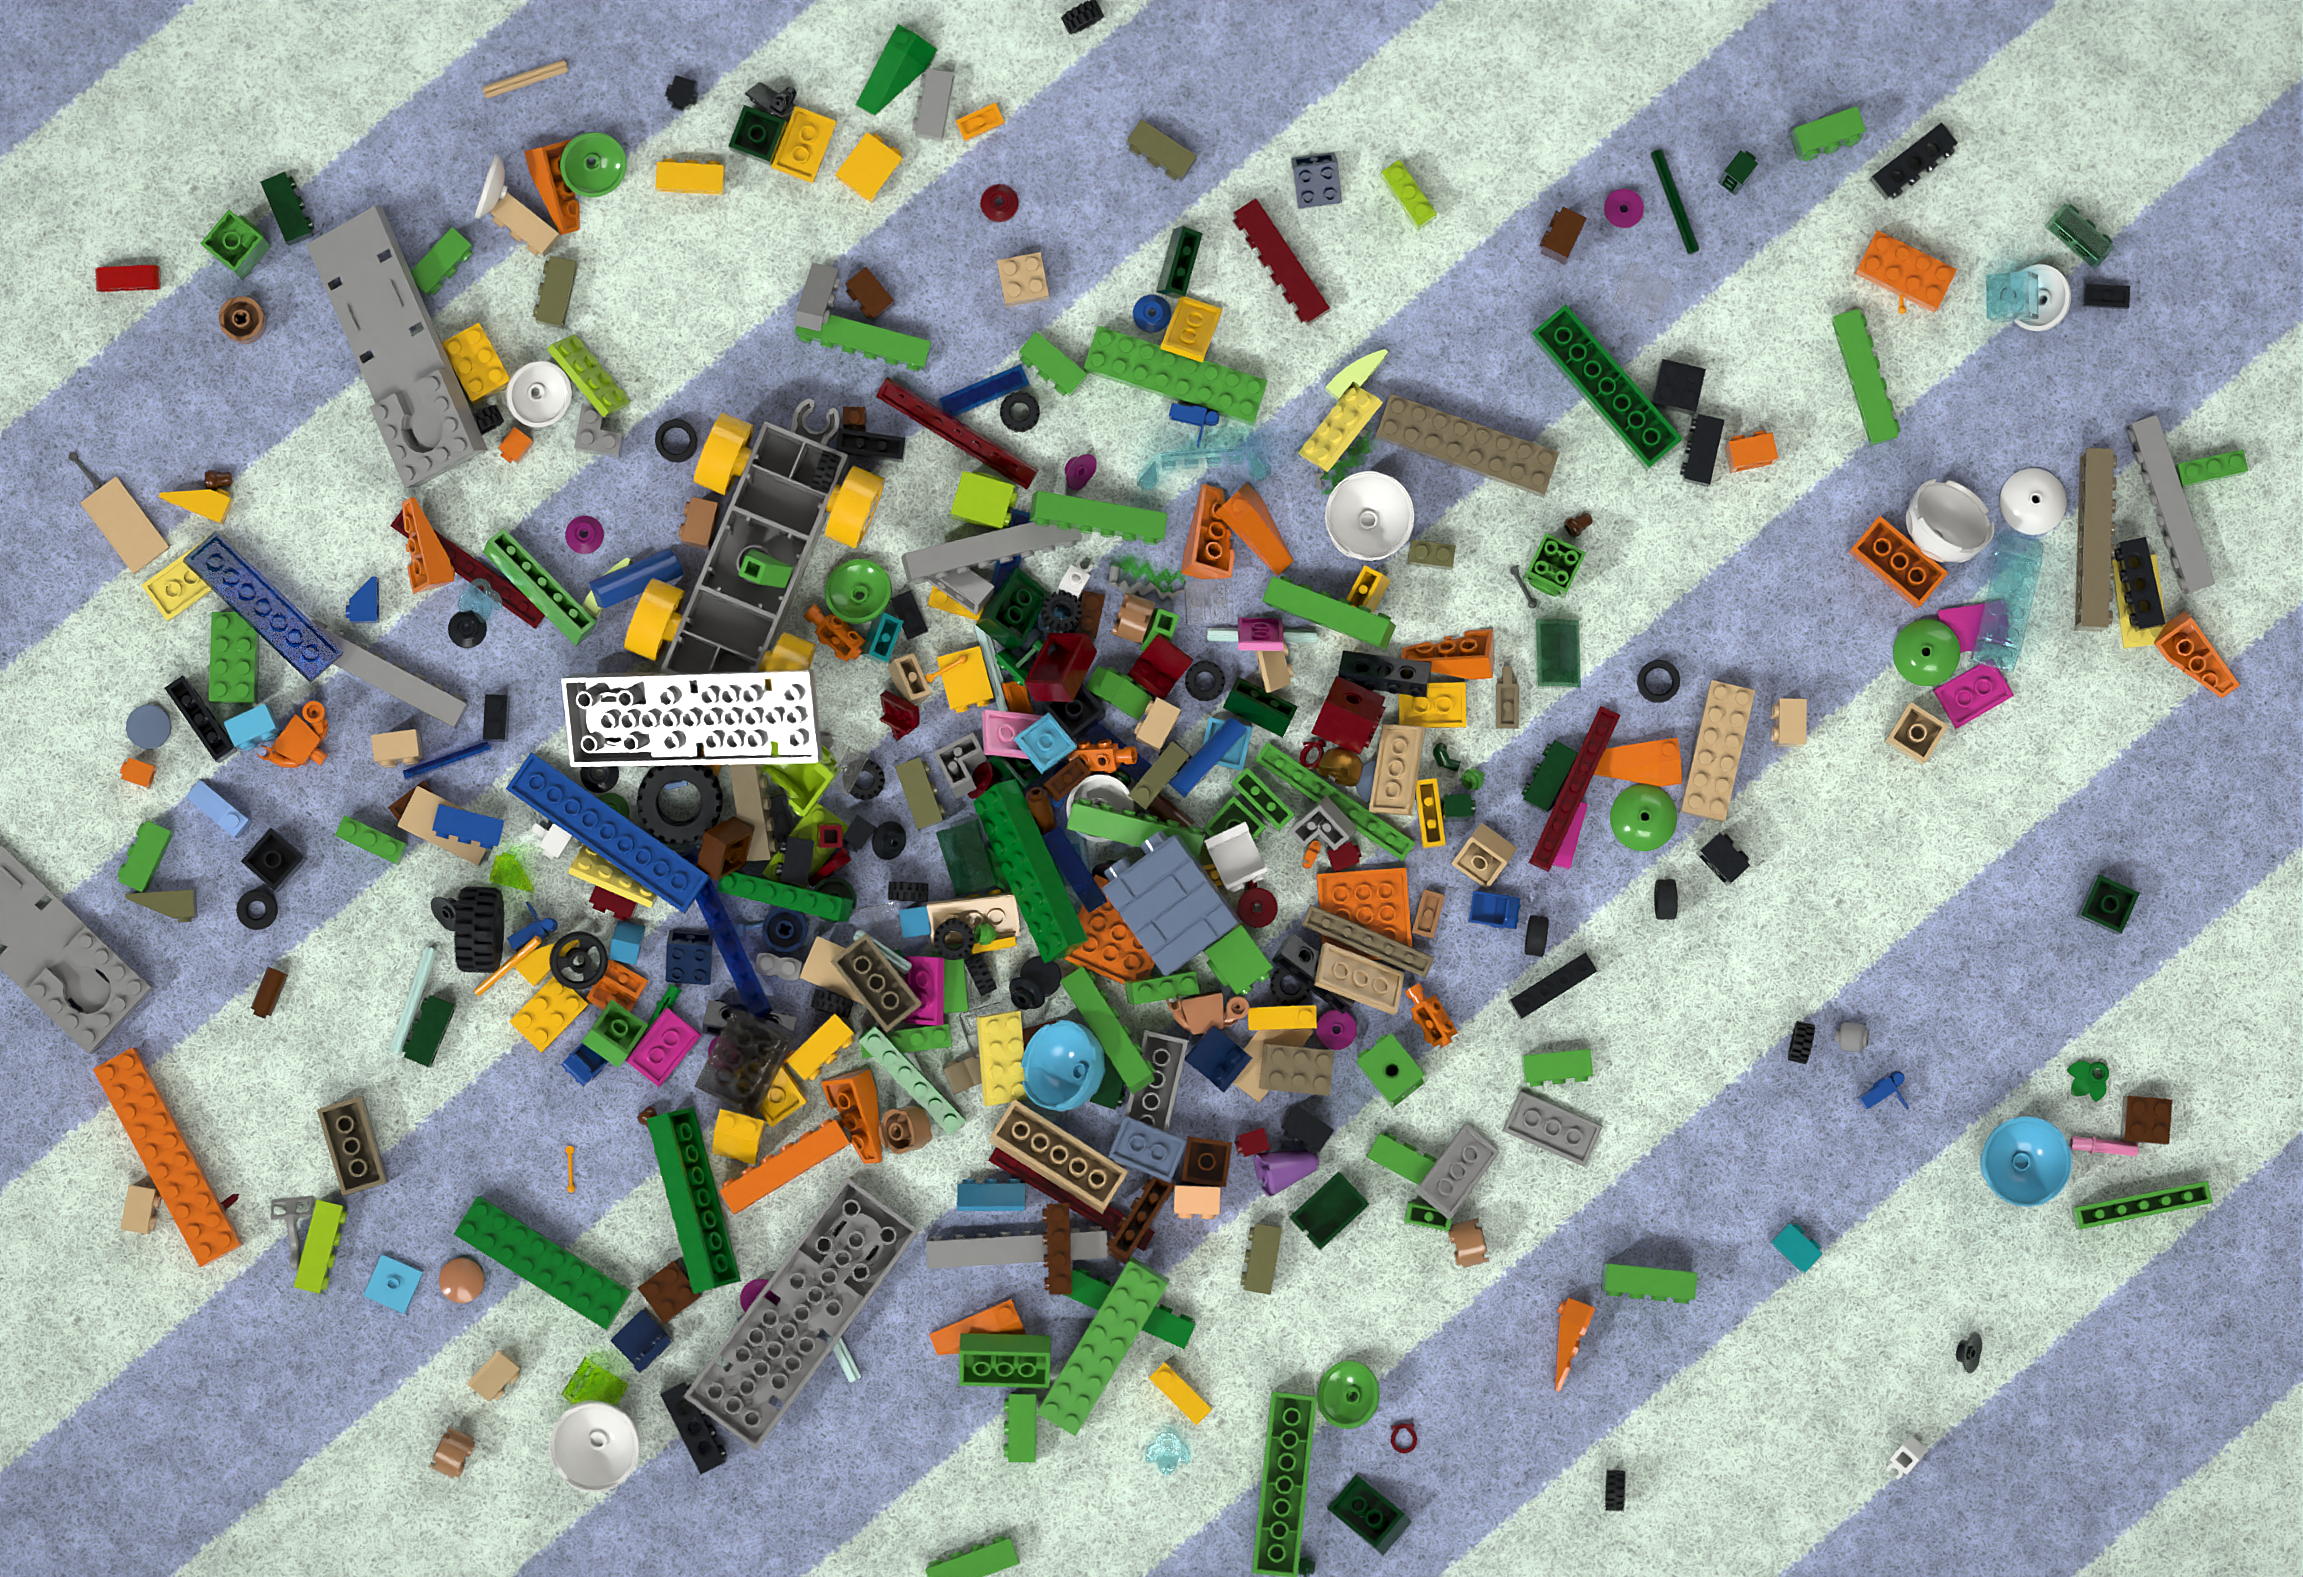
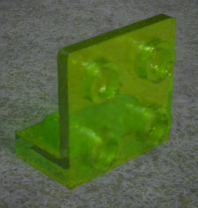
M585 1356L561 1395L574 1405L583 1401L593 1400L616 1406L629 1384L601 1368L593 1360Z

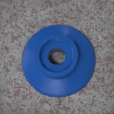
M1154 294L1145 295L1135 303L1133 320L1141 330L1148 333H1156L1163 330L1169 324L1171 308L1163 297ZM1150 309H1154L1156 311V315L1149 316L1148 311Z

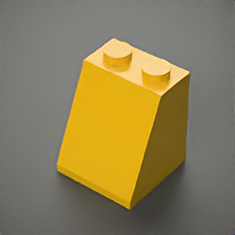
M720 1109L714 1129L712 1154L756 1165L767 1121Z

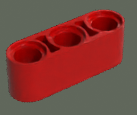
M158 265L95 268L97 292L158 290L161 288L160 266Z

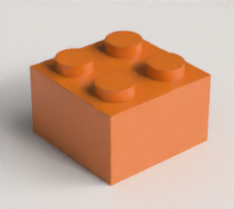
M1766 430L1754 432L1748 438H1745L1744 435L1732 437L1724 447L1730 473L1772 465L1779 459L1773 432L1767 433Z

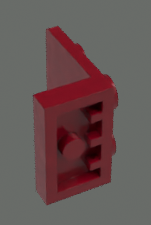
M1157 634L1136 660L1127 675L1156 697L1165 700L1175 683L1192 664L1193 659L1163 636Z

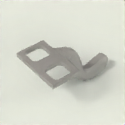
M312 1197L271 1200V1220L284 1219L287 1225L290 1244L289 1263L292 1270H298L300 1264L297 1221L302 1217H312ZM298 1203H309V1211L296 1212V1205ZM275 1205H287V1212L285 1214H274Z

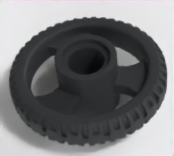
M576 931L566 934L555 943L550 954V968L556 980L565 987L577 990L585 989L595 985L605 974L608 966V954L605 946L596 936L587 932ZM579 940V947L572 948L566 957L559 956L561 949L566 944ZM594 946L597 948L600 956L597 970L590 968L592 961L588 955L589 949ZM577 956H584L582 964H573ZM566 967H570L575 973H583L584 979L583 981L567 979L562 975L561 971Z

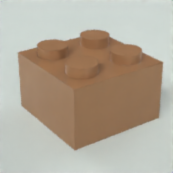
M691 497V501L686 502L684 508L686 522L685 524L681 523L679 530L680 539L685 546L707 551L711 550L721 509L717 502Z

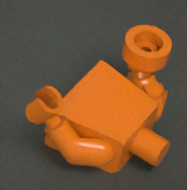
M318 701L306 703L302 714L304 719L311 723L312 727L295 714L271 748L265 745L261 746L266 749V754L264 756L257 754V756L283 768H298L301 764L306 766L310 760L321 766L328 758V754L319 749L328 731L325 707Z

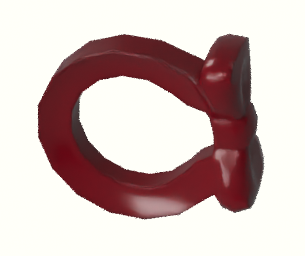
M1323 740L1303 743L1304 748L1300 754L1302 766L1307 769H1314L1320 765V759L1324 754L1323 747L1327 746V743ZM1316 747L1319 752L1317 760L1314 763L1307 764V754L1312 748Z
M1414 1423L1391 1425L1393 1432L1390 1442L1395 1451L1406 1454L1415 1449L1417 1436L1412 1429L1415 1426ZM1404 1428L1407 1429L1413 1438L1411 1446L1406 1449L1399 1448L1395 1443L1396 1435L1400 1429Z

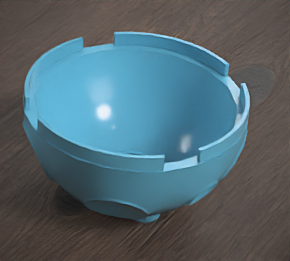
M1059 1020L1058 1023L1052 1025L1046 1024L1039 1029L1029 1041L1021 1063V1068H1024L1025 1081H1022V1084L1029 1098L1042 1107L1057 1111L1073 1109L1087 1102L1097 1093L1106 1071L1104 1051L1099 1040L1085 1026L1067 1020Z
M2022 1116L2012 1118L2000 1124L1991 1132L1980 1155V1169L1990 1189L2004 1201L2016 1206H2039L2056 1197L2065 1187L2072 1169V1155L2063 1134L2054 1125L2040 1118Z

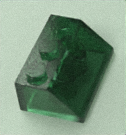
M2064 203L2044 227L2095 270L2115 248L2112 245L2113 241L2106 234L2101 235L2095 230L2096 226L2090 220H2084L2079 216L2080 212L2071 204L2067 205Z
M1536 619L1534 622L1536 689L1581 688L1579 621Z
M979 818L936 831L956 896L975 892L999 883Z

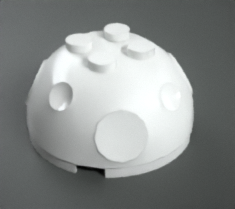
M1375 471L1359 472L1345 478L1334 488L1325 507V523L1333 544L1340 552L1348 557L1373 561L1384 559L1394 554L1409 540L1414 525V508L1408 492L1396 479Z
M1936 479L1926 481L1913 495L1906 513V524L1908 532L1912 537V543L1920 548L1923 554L1937 562L1960 563L1972 559V557L1985 549L1993 538L1994 523L1990 524L1986 515L1989 510L1976 494L1959 483L1947 480L1946 483L1935 482Z
M583 1401L571 1406L554 1425L549 1441L550 1459L555 1471L572 1487L587 1492L610 1490L623 1482L634 1470L639 1458L640 1435L633 1421L618 1407L606 1402Z

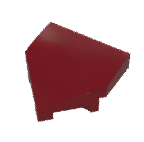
M887 690L880 694L882 709L885 714L879 720L892 728L893 737L896 741L908 735L920 725L918 706Z
M845 848L826 861L823 868L808 879L811 887L816 886L821 880L831 877L851 861Z

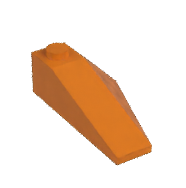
M1246 482L1216 513L1272 572L1279 576L1293 562V559L1262 497Z
M1206 484L1201 485L1183 553L1181 574L1198 579L1232 577L1235 555L1234 549H1231V532L1227 524L1216 513L1225 503L1224 491L1222 489Z
M2185 610L2166 623L2154 644L2169 663L2201 683L2220 698L2225 697L2240 686L2195 621Z
M1493 629L1470 630L1464 632V637L1452 640L1451 636L1443 637L1444 641L1433 645L1432 642L1427 641L1402 649L1401 659L1432 663L1431 672L1465 679L1493 678L1495 665Z
M1678 737L1607 748L1599 761L1594 775L1658 787L1682 784Z
M870 1069L855 1070L822 1081L821 1084L827 1102L831 1109L836 1107L842 1117L839 1121L842 1128L846 1126L852 1134L850 1141L864 1164L880 1163L882 1161V1149L878 1132L877 1089Z
M1567 1297L1566 1301L1561 1300L1557 1310L1560 1316L1558 1320L1554 1390L1559 1392L1570 1370L1571 1359L1575 1357L1579 1349V1339L1585 1335L1595 1311L1594 1307Z
M1012 1299L929 1334L937 1355L959 1354L960 1333L1027 1335Z

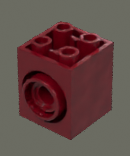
M1336 676L1311 733L1360 755L1363 748H1368L1386 709V707L1382 706L1386 697Z

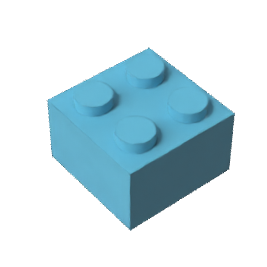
M262 704L224 721L234 747L245 750V752L258 747L257 743L262 740L270 742L278 738L277 734L282 732L272 708L266 704Z

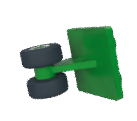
M1034 627L1029 632L1024 644L1020 646L1025 652L1029 651L1021 660L1007 649L998 652L994 656L998 660L997 664L1003 670H1008L1012 673L1014 681L1020 686H1025L1024 682L1030 672V669L1025 664L1035 653L1036 655L1033 660H1036L1044 644L1041 640L1044 633L1039 627ZM1056 644L1050 645L1048 657L1058 649Z

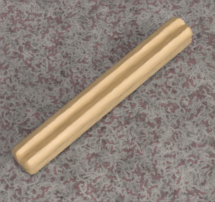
M560 60L483 86L482 90L486 98H491L568 71V66L565 60Z

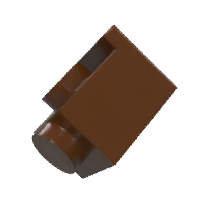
M843 407L844 429L866 432V407Z

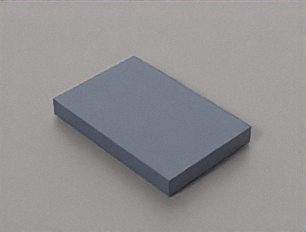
M1125 1115L1108 1157L1170 1183L1187 1140Z

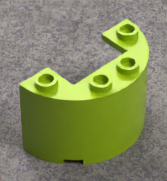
M771 741L772 756H779L778 741ZM821 744L823 760L819 762L764 763L762 767L763 772H767L776 785L782 786L788 791L787 795L792 798L788 803L794 807L793 811L802 817L807 816L840 772V768L835 767L836 759L823 744Z

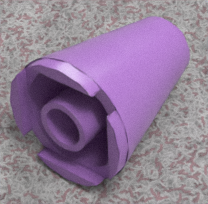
M1307 1150L1263 1152L1255 1154L1256 1157L1254 1158L1258 1181L1262 1180L1265 1185L1261 1189L1267 1197L1276 1195L1317 1170V1166H1319L1316 1153L1312 1154Z

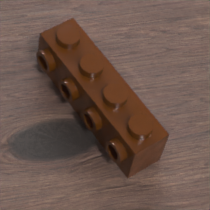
M1155 1176L1152 1179L1148 1178L1142 1187V1190H1144L1140 1198L1136 1196L1130 1206L1132 1211L1129 1216L1124 1215L1118 1225L1120 1230L1117 1235L1112 1234L1106 1244L1109 1246L1107 1254L1121 1263L1127 1264L1169 1199L1175 1184Z
M1069 1203L1046 1204V1209H1042V1222H1047V1231H1043V1245H1048V1254L1043 1255L1044 1268H1048L1049 1277H1044V1288L1049 1290V1295L1072 1294Z

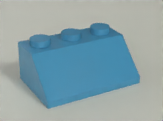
M962 1179V1184H957V1211H1026V1184H1021V1179H1007V1184H998V1179H985V1184H976V1179Z

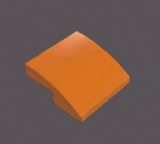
M609 959L605 974L592 987L586 997V1001L603 1010L612 999L631 1012L646 987L648 980Z

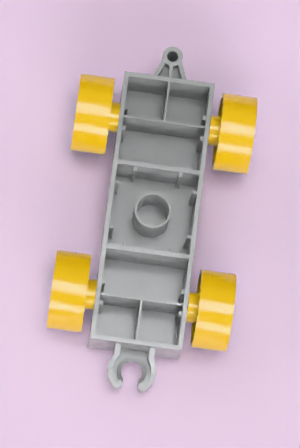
M810 398L806 399L794 411L793 424L789 431L764 421L753 450L749 446L755 426L724 412L719 415L698 461L694 483L724 496L731 490L737 476H740L738 486L684 615H681L680 611L684 602L685 591L652 578L631 620L625 638L624 649L653 661H658L667 643L671 642L661 667L663 674L810 669L816 651V644L783 632L772 652L776 639L829 513L831 515L825 530V537L858 549L872 521L885 485V478L853 466L841 486L849 467L850 459L847 454L829 447L830 442L834 440L840 428L841 422L837 409L831 408L828 411L825 428L815 432L810 430L806 424L808 415L815 409V403ZM823 450L841 456L828 494L811 488ZM754 549L793 566L787 586L782 588L762 585L739 576L738 574L746 554ZM765 678L766 691H773L772 678ZM690 680L691 693H698L697 680Z

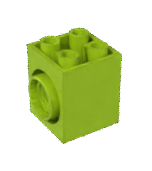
M962 471L950 512L951 518L993 531L1009 528L1012 519L1009 511L1011 507L1015 508L1018 499L1015 485L1005 483L1002 479L990 474Z

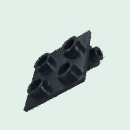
M759 82L745 92V95L750 97L749 99L753 103L767 108L773 116L783 118L794 109L796 104L793 101L797 96V92L793 87H787L785 90L777 93Z

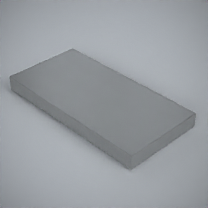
M1520 1090L1502 1131L1585 1167L1603 1126Z
M1465 1123L1414 1191L1449 1220L1500 1151Z

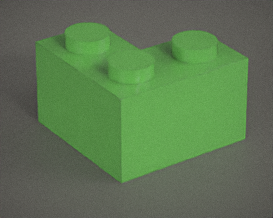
M1097 666L1085 687L1097 698L1113 705L1124 714L1139 721L1150 700H1152V697L1145 693L1147 689L1136 682L1133 685L1132 678L1124 673H1121L1119 676L1120 673L1109 666L1107 669Z

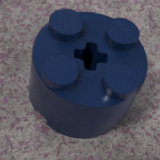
M780 907L767 915L763 923L762 933L766 943L772 949L780 953H792L799 950L807 941L809 927L806 919L800 912ZM783 925L791 926L788 936L780 934V931L783 930Z

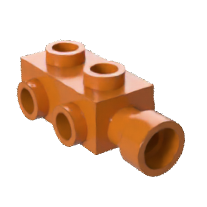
M814 604L803 617L809 623L812 622L817 626L814 633L818 635V640L824 645H829L834 650V654L838 659L848 662L852 658L855 661L863 651L861 647L866 641L845 621L840 620L832 612L826 617L821 613L822 610Z
M1109 739L1101 740L1098 744L1092 745L1090 741H1080L1077 743V748L1069 754V762L1078 756L1091 774L1095 771H1102L1105 774L1113 773L1122 762L1126 765L1136 764L1137 762L1135 746L1119 749L1118 743H1111Z
M1419 982L1405 991L1408 999H1412L1415 1007L1411 1008L1413 1013L1412 1019L1416 1024H1420L1427 1043L1432 1044L1433 1047L1440 1045L1443 1048L1453 1042L1451 1037L1457 1034L1458 1031L1436 995L1434 994L1427 999L1423 993L1424 989Z

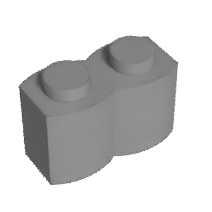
M770 953L757 954L754 970L763 976L773 977L778 975L787 981L800 980L799 976L802 972L803 964L794 958H778Z

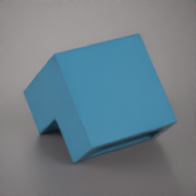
M927 906L899 910L903 939L931 934Z
M618 920L611 941L609 959L637 965L646 926Z

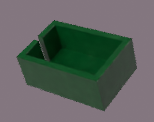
M1338 1171L1289 1218L1302 1232L1305 1230L1309 1232L1305 1236L1320 1251L1370 1204Z

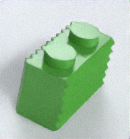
M1409 1201L1406 1207L1404 1224L1408 1223L1409 1226L1413 1224L1414 1227L1417 1225L1418 1228L1422 1226V1228H1431V1230L1435 1229L1436 1231L1440 1230V1232L1444 1231L1446 1233L1450 1229L1451 1219L1448 1220L1433 1206Z

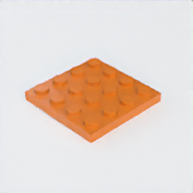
M1406 868L1316 874L1320 909L1412 948ZM1321 934L1322 945L1326 942L1370 960H1381Z
M1095 875L1078 914L1088 941L1063 959L1081 967L1083 966L1125 985L1124 981L1150 976L1155 962L1101 889L1110 881Z

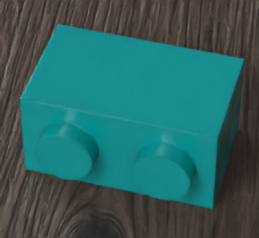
M882 613L872 620L865 639L866 642L862 646L863 651L859 655L877 663H888L904 621L886 613Z
M1787 1223L1769 1243L1801 1273L1805 1274L1822 1256L1821 1246L1813 1238L1808 1240L1803 1235L1805 1231L1798 1224L1794 1223L1792 1225Z

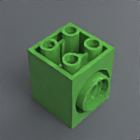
M229 209L200 243L208 253L242 280H244L271 247L264 239V233L243 215L237 216Z
M1545 533L1523 579L1528 581L1532 587L1545 594L1563 598L1586 552Z
M1241 924L1204 951V954L1209 959L1206 962L1209 968L1224 987L1229 986L1235 996L1239 994L1242 997L1253 990V983L1257 980L1262 983L1272 975L1270 971L1273 967Z
M1391 1033L1388 1036L1384 1034L1375 1041L1377 1045L1372 1049L1366 1048L1358 1054L1359 1059L1356 1062L1359 1069L1391 1109H1393L1426 1083L1427 1079L1422 1070ZM1392 1069H1397L1399 1071L1398 1074L1393 1077L1388 1076L1387 1074Z

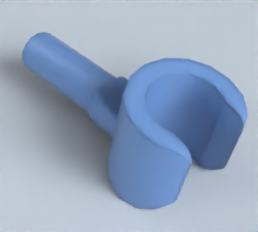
M764 922L736 925L734 927V937H746V930L763 927Z

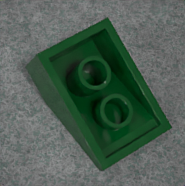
M1015 567L984 608L976 626L1008 651L1018 648L1024 644L1041 612L1044 600L1046 601V597L1050 595V592L1018 567Z
M994 755L988 761L993 767V773L1001 782L1016 779L1022 792L1043 775L1030 759Z
M1357 1474L1327 1508L1382 1556L1385 1555L1412 1522L1400 1509Z

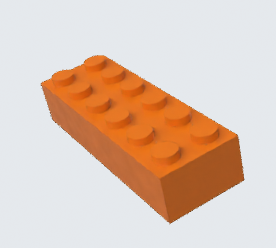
M830 1118L818 1125L819 1130L814 1133L812 1130L804 1133L799 1137L801 1141L795 1145L791 1142L780 1148L781 1153L777 1156L770 1154L760 1161L762 1165L759 1167L751 1166L742 1171V1177L738 1180L731 1178L721 1184L723 1189L719 1192L732 1213L737 1214L850 1145L851 1142L838 1120L832 1121Z

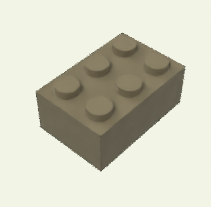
M1263 1043L1259 1088L1330 1096L1334 1051Z

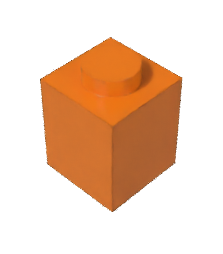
M513 427L498 447L502 452L500 456L510 464L512 461L518 464L534 442L516 427Z
M128 758L127 762L124 761L121 766V779L150 789L157 767Z

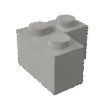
M581 405L574 445L576 451L621 458L624 436L622 433L603 430L605 417L603 418L594 406Z
M973 732L933 752L956 799L977 789L968 770L987 761Z
M1326 795L1297 819L1289 829V832L1303 847L1320 835L1335 851L1351 837L1357 827Z

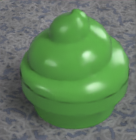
M1474 768L1466 770L1461 777L1464 787L1467 790L1480 789L1483 785L1485 773Z
M981 923L976 925L974 929V940L980 943V945H989L998 936V933L989 923Z

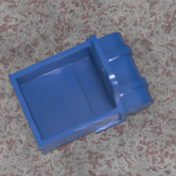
M1171 404L1170 420L1201 427L1197 441V448H1199L1205 425L1216 426L1219 423L1218 413L1215 411L1208 412L1207 408L1195 405Z
M1473 891L1468 923L1488 925L1500 929H1516L1519 922L1518 914L1519 908H1521V898Z
M529 901L526 904L536 921L507 938L515 951H519L535 936L543 940L550 935L548 931L554 932L558 928L557 921L552 918H545L541 921Z
M581 1043L569 1054V1057L561 1066L576 1079L577 1083L584 1087L602 1071V1068L609 1061Z
M1897 1071L1892 1072L1890 1076L1879 1079L1868 1091L1857 1097L1864 1109H1869L1892 1093H1895L1904 1108L1909 1109V1106L1897 1089L1904 1082L1905 1077L1903 1073Z

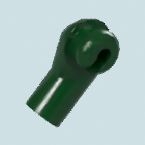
M1436 744L1433 749V756L1437 764L1442 768L1458 772L1461 762L1449 758L1445 744Z

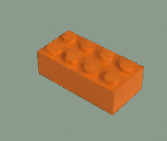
M1877 230L1854 274L1935 313L1957 269Z
M1880 515L1848 551L1851 556L1916 610L1948 574L1945 569L1933 559L1923 554L1921 549Z

